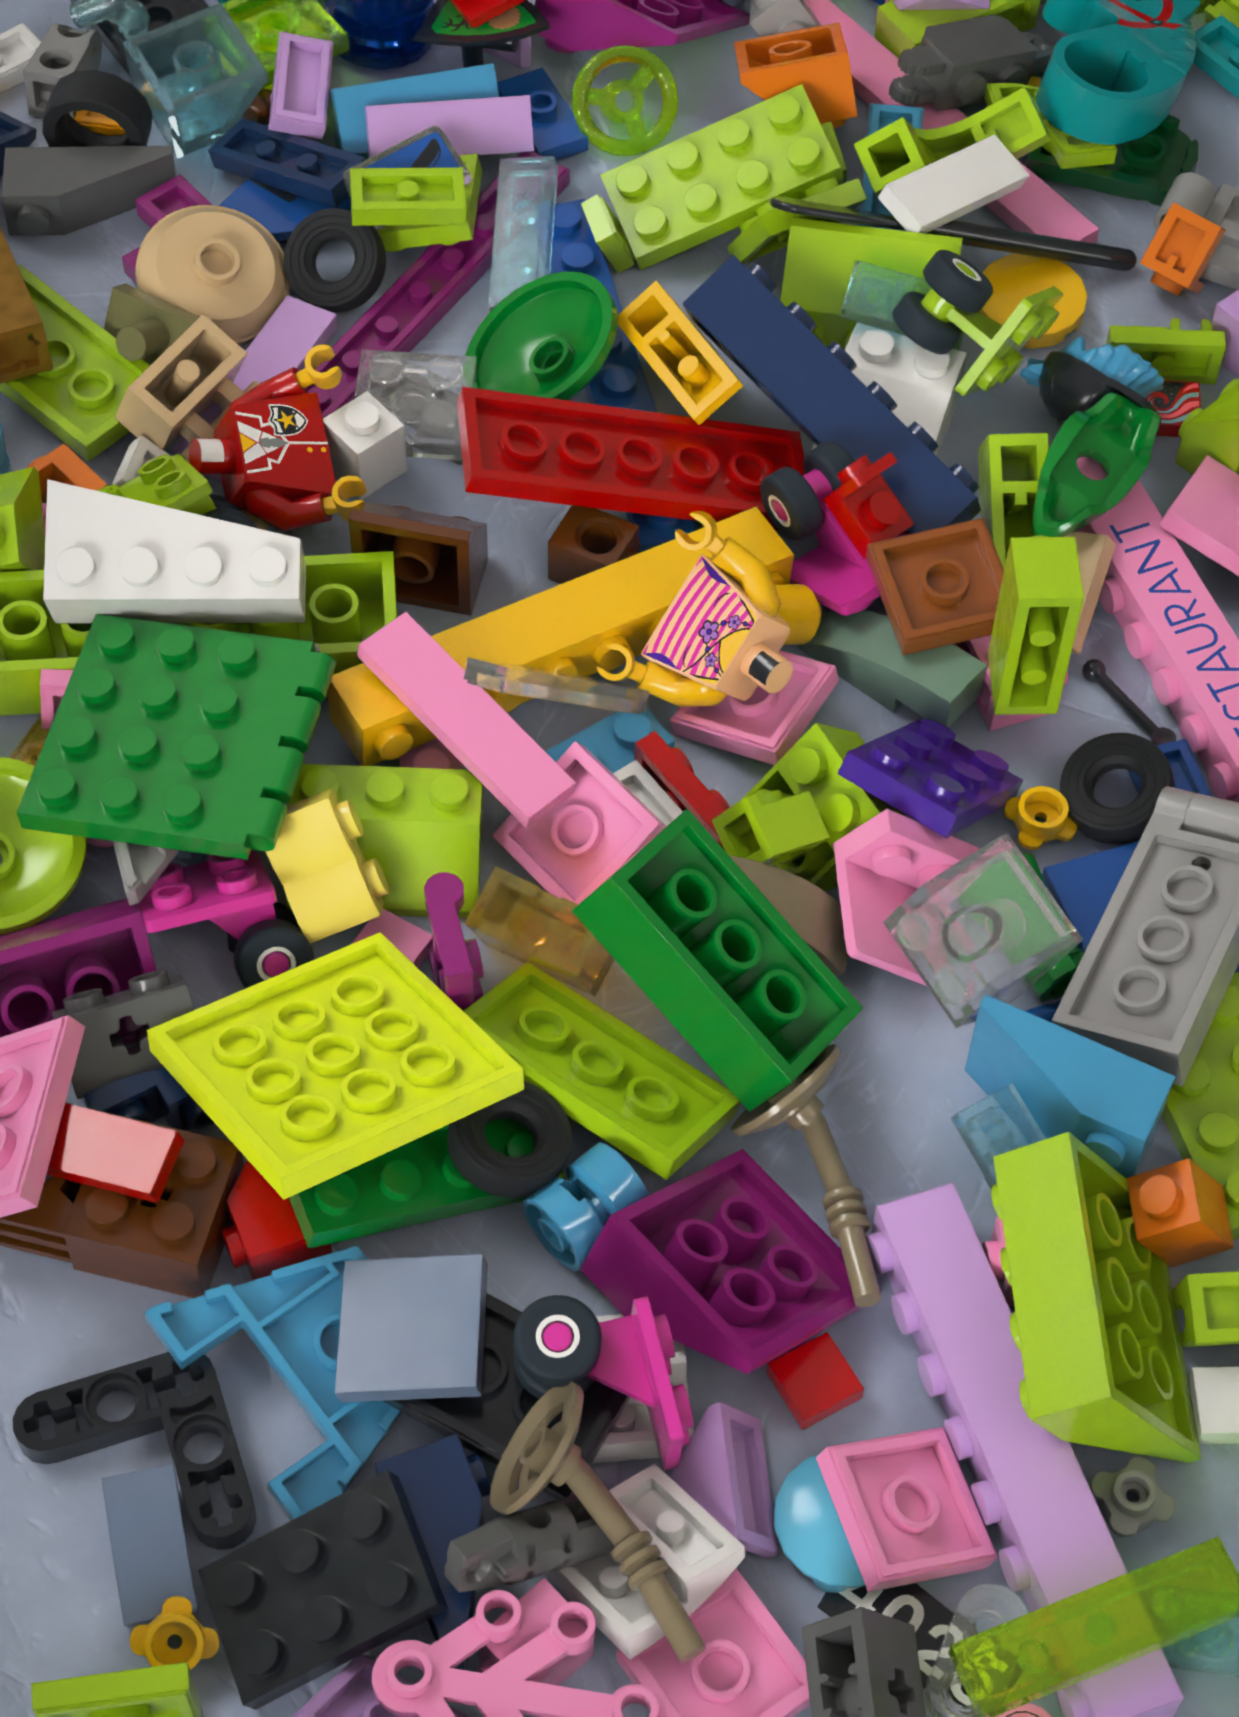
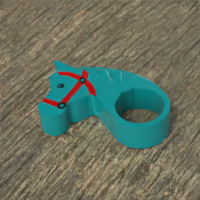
M1047 0L1042 12L1044 20L1056 30L1069 35L1062 37L1056 43L1037 90L1036 102L1041 113L1061 131L1075 138L1096 144H1120L1141 138L1156 129L1174 107L1193 64L1197 41L1191 26L1192 23L1189 20L1196 14L1201 1Z

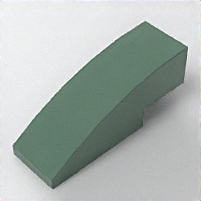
M830 610L821 619L813 639L807 644L798 645L799 650L814 660L835 665L839 677L894 713L904 704L923 718L939 722L948 728L982 694L987 664L954 644L903 656L889 617L868 610L851 613L847 616Z

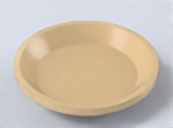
M197 205L174 211L162 218L150 229L138 251L135 268L137 289L198 317L204 314L215 325L220 326V329L239 346L252 342L284 298L289 295L290 283L284 268V252L279 243L258 221L231 208L216 205Z

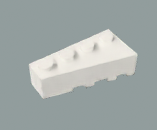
M47 479L43 600L55 623H93L96 614L163 623L305 622L306 562L300 538Z

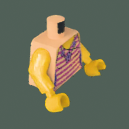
M703 511L692 512L690 515L695 520L701 522L705 528L704 539L701 542L694 541L687 533L678 529L675 531L676 540L681 547L687 550L696 551L705 548L712 554V557L701 554L641 652V655L649 660L646 665L637 662L629 648L613 643L606 645V647L624 654L626 658L624 670L619 674H612L598 666L597 670L607 680L623 681L627 678L638 682L637 689L678 707L716 706L727 695L746 701L752 696L758 685L768 693H777L789 682L793 673V665L778 653L790 635V626L778 614L781 602L771 572L767 565L731 537H727L725 540L717 535L716 521L710 514Z

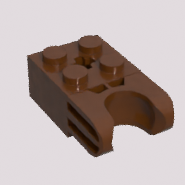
M120 1116L175 1130L184 1139V1144L158 1204L52 1176L43 1185L37 1208L0 1218L1 1246L72 1263L74 1270L190 1298L205 1295V1290H209L225 1246L221 1229L232 1226L226 1200L244 1167L243 1155L231 1141Z

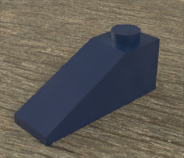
M457 1434L375 1463L376 1475L388 1470L399 1476L447 1603L448 1610L427 1620L435 1642L473 1617L476 1590L458 1592L444 1576V1569L447 1563V1550L450 1541L484 1525L482 1498L490 1495L491 1490L485 1468L478 1453L466 1457ZM469 1658L454 1669L467 1671Z

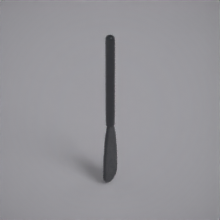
M772 197L769 200L772 207L794 214L905 230L894 216L786 197ZM954 220L926 233L963 238L962 245L1121 271L1131 270L1137 263V257L1130 249Z

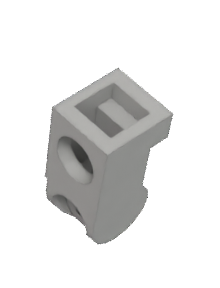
M53 24L23 70L29 116L43 118L51 91L60 78L75 71L98 70L102 54V39L99 31L73 29L62 24ZM72 111L69 113L73 119L75 118L77 111Z

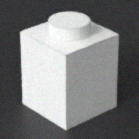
M368 391L323 418L334 474L339 479L349 475L361 478L367 490L365 495L357 496L361 500L407 471L404 425Z

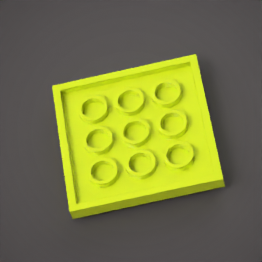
M381 932L147 1030L150 1052L283 1200L524 1090L523 1068Z

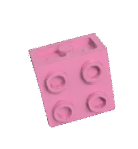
M886 809L833 843L846 952L851 958L937 990L948 983L936 897L953 890L958 883L982 869L979 847L953 836L945 838L918 821Z

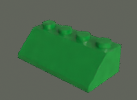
M688 809L683 811L572 910L749 1112L790 1085L863 1009L861 1004Z

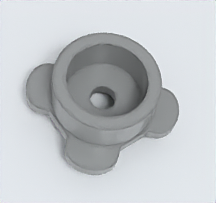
M1142 1456L1133 1457L1129 1460L1127 1467L1113 1473L1099 1471L1093 1476L1090 1483V1490L1094 1498L1100 1500L1101 1512L1109 1523V1528L1120 1537H1132L1137 1532L1147 1529L1153 1521L1165 1523L1174 1514L1175 1501L1172 1496L1164 1493L1155 1479L1156 1466L1148 1458ZM1129 1491L1136 1492L1139 1500L1137 1502L1129 1501L1126 1493Z

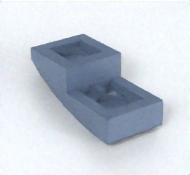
M174 1463L101 1478L124 1626L155 1619L162 1612L164 1601L171 1596L186 1597L192 1603V1611H197L198 1603Z

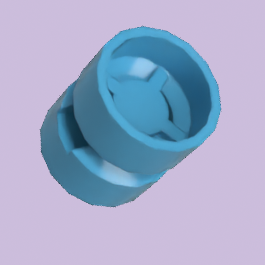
M599 1142L567 1166V1180L555 1176L551 1181L523 1200L522 1209L531 1229L545 1249L564 1267L576 1272L582 1266L610 1215L649 1196V1193L631 1165L609 1145Z

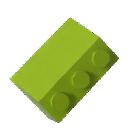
M791 217L780 301L786 307L793 301L801 306L817 325L812 333L826 347L832 341H835L845 350L856 323L905 335L893 320L892 313L894 308L907 292L912 291L927 295L931 287L923 276L925 266L939 250H948L960 256L963 238Z
M323 764L302 765L288 806L331 788L334 789L340 802L348 799L352 802L364 832L363 836L356 838L358 846L366 861L373 858L377 859L388 883L389 894L382 897L384 902L383 909L396 916L429 917L425 905L424 886L432 875L448 872L459 877L464 885V904L458 911L459 918L478 919L485 815L484 785L468 769ZM286 896L285 906L287 909L292 911Z

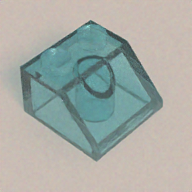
M222 3L122 42L132 84L147 99L153 113L152 119L168 145H172L173 153L177 159L216 143L238 123L268 80L267 71Z

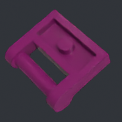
M442 872L432 875L424 886L425 905L433 934V941L428 946L429 963L435 985L464 1011L483 996L479 979L484 977L483 965L476 938L464 940L458 911L464 904V885L455 874Z

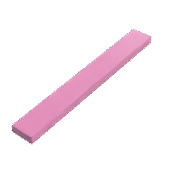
M804 0L821 25L840 23L848 50L854 93L868 105L874 103L906 106L905 104L901 105L899 102H895L889 95V88L893 79L908 75L900 71L901 68L898 67L899 58L830 0ZM931 102L919 105L913 104V106L908 105L910 107L924 108L922 129L944 127L967 118L958 108L938 111ZM1018 159L1017 161L1029 173L1028 179L1021 188L985 205L1015 231L1089 243L1097 242L1099 228Z

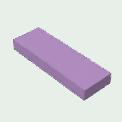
M530 95L364 107L369 163H374L433 132H437L441 136L453 156L478 153V155L534 151Z

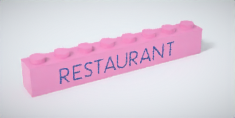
M1089 457L1077 459L1078 469L1087 478L1092 480L1106 478L1104 467L1095 459ZM1138 479L1129 494L1119 504L1075 532L1108 535L1116 543L1099 595V601L1106 613L1115 616L1124 631L1128 651L1133 658L1142 661L1151 676L1152 687L1158 701L1164 706H1169L1179 723L1182 739L1187 740L1192 753H1197L1208 771L1209 783L1215 796L1239 802V639L1174 535L1159 526L1163 517Z

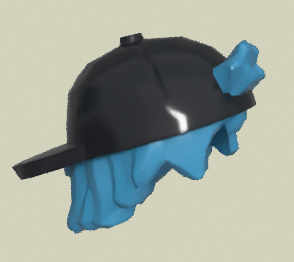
M1082 336L1072 341L1061 351H1051L1045 360L1030 358L1027 367L1020 372V376L1026 379L1028 384L1039 387V394L1050 415L1058 420L1057 423L1060 427L1076 411H1087L1106 394L1111 392L1123 396L1140 407L1151 409L1158 413L1154 406L1145 398L1153 392L1163 390L1164 378L1158 375L1157 369L1151 367V362L1143 360L1138 353L1132 352L1129 346L1124 344L1113 348L1112 345L1106 344L1099 348H1091L1085 351L1086 344ZM1160 417V423H1159V427H1158L1157 432L1159 431V428H1160V425H1161V417Z

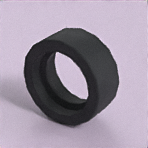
M98 70L75 71L60 78L52 89L43 116L42 133L49 147L146 146L152 128L153 113L147 99L133 84L115 74ZM81 110L101 113L116 121L126 133L114 136L94 133L79 125L69 113Z

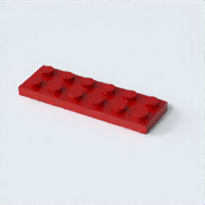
M462 387L457 401L465 492L694 521L698 520H695L690 513L695 511L706 512L716 522L757 507L774 530L779 531L763 505L760 494L761 482L765 477L782 467L793 468L802 476L805 475L803 468L804 452L799 431L709 419L698 425L692 417L471 387Z

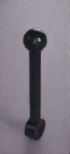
M1090 659L1083 665V677L1089 682H1097L1151 737L1150 741L1152 743L1160 745L1176 741V735L1172 730L1165 727L1158 728L1106 675V667L1103 662L1098 659Z

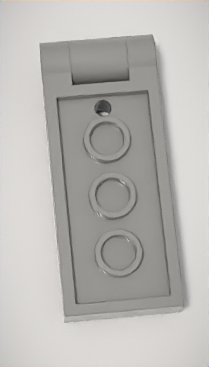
M1169 786L1162 789L1154 812L1051 1020L1052 1023L1176 1076L1173 1084L1183 1086L1239 964V802Z

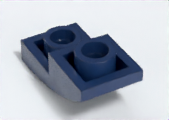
M166 1068L128 1076L83 1094L86 1108L150 1123L164 1117L169 1127L184 1131L191 1129L200 1130L215 1124Z

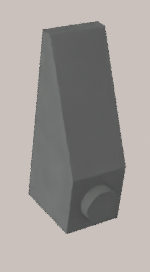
M172 145L5 148L1 198L9 236L66 235L135 209V199L176 177Z

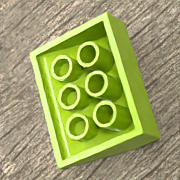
M1070 1132L993 1156L997 1183L991 1188V1197L994 1209L1003 1223L1006 1247L1001 1249L1000 1261L1004 1275L1012 1286L1015 1312L1011 1313L1009 1324L1013 1340L1022 1355L1025 1378L1019 1383V1395L1027 1416L1062 1441L1185 1463L1202 1460L1168 1264L1136 1239L1127 1179Z

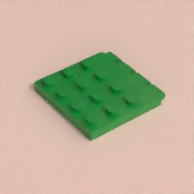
M96 614L16 812L21 827L24 829L248 860L251 849L259 851L273 850L287 813L285 804L291 801L305 757L303 753L309 748L321 712L320 703L325 700L336 667L335 659L328 654L316 652L314 642Z

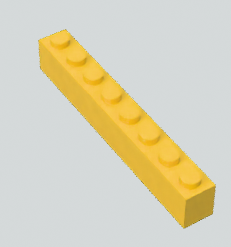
M757 507L716 522L717 535L723 540L731 537L767 565L775 585L790 584L794 554ZM705 528L688 533V536L694 541L701 542L705 537ZM673 539L434 634L431 637L508 713L519 704L549 692L562 691L573 682L597 673V666L606 670H613L621 666L626 661L624 654L606 647L608 644L624 645L633 652L635 657L641 655L642 650L700 555L703 554L711 558L712 554L705 548L696 551L687 550L681 547L676 539ZM364 663L332 676L328 688L329 717L361 766H371L383 760L399 758L408 750L437 739Z

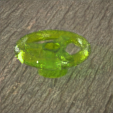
M619 45L602 50L582 67L573 87L572 109L580 131L588 137L587 139L592 145L611 155L634 156L653 149L668 135L677 116L678 91L672 73L659 57L640 47ZM631 62L640 65L630 80H613L607 83L603 89L591 87L595 77L612 64ZM655 77L662 92V110L656 124L647 132L640 116L643 108L642 92ZM622 90L628 92L632 98V105L625 112L619 110L615 103L617 94ZM588 105L599 106L601 113L611 122L625 123L631 139L620 140L602 132L594 123Z

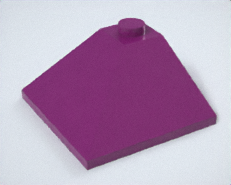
M536 0L534 5L550 24V29L537 33V35L545 38L544 43L549 48L567 54L583 50L677 45L750 24V13L736 6L731 7L721 0Z
M744 1149L611 1214L580 1267V1270L624 1317L631 1315L633 1299L648 1296L653 1316L666 1315L674 1341L746 1374L753 1372L862 1308L854 1303L841 1248Z

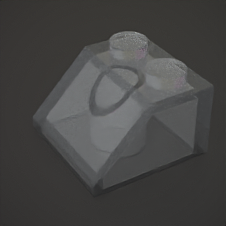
M1009 834L998 837L924 883L883 921L955 1028L976 1022L979 1006L985 994L1011 1004L1083 940Z

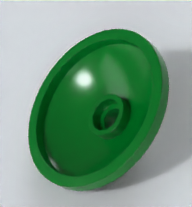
M573 271L545 275L516 289L491 310L473 335L463 365L465 387L571 400L595 378L612 349L618 327V312L612 295L596 278L585 273Z

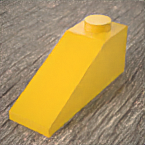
M657 281L652 283L618 314V326L698 425L704 422L743 387V384L713 344Z

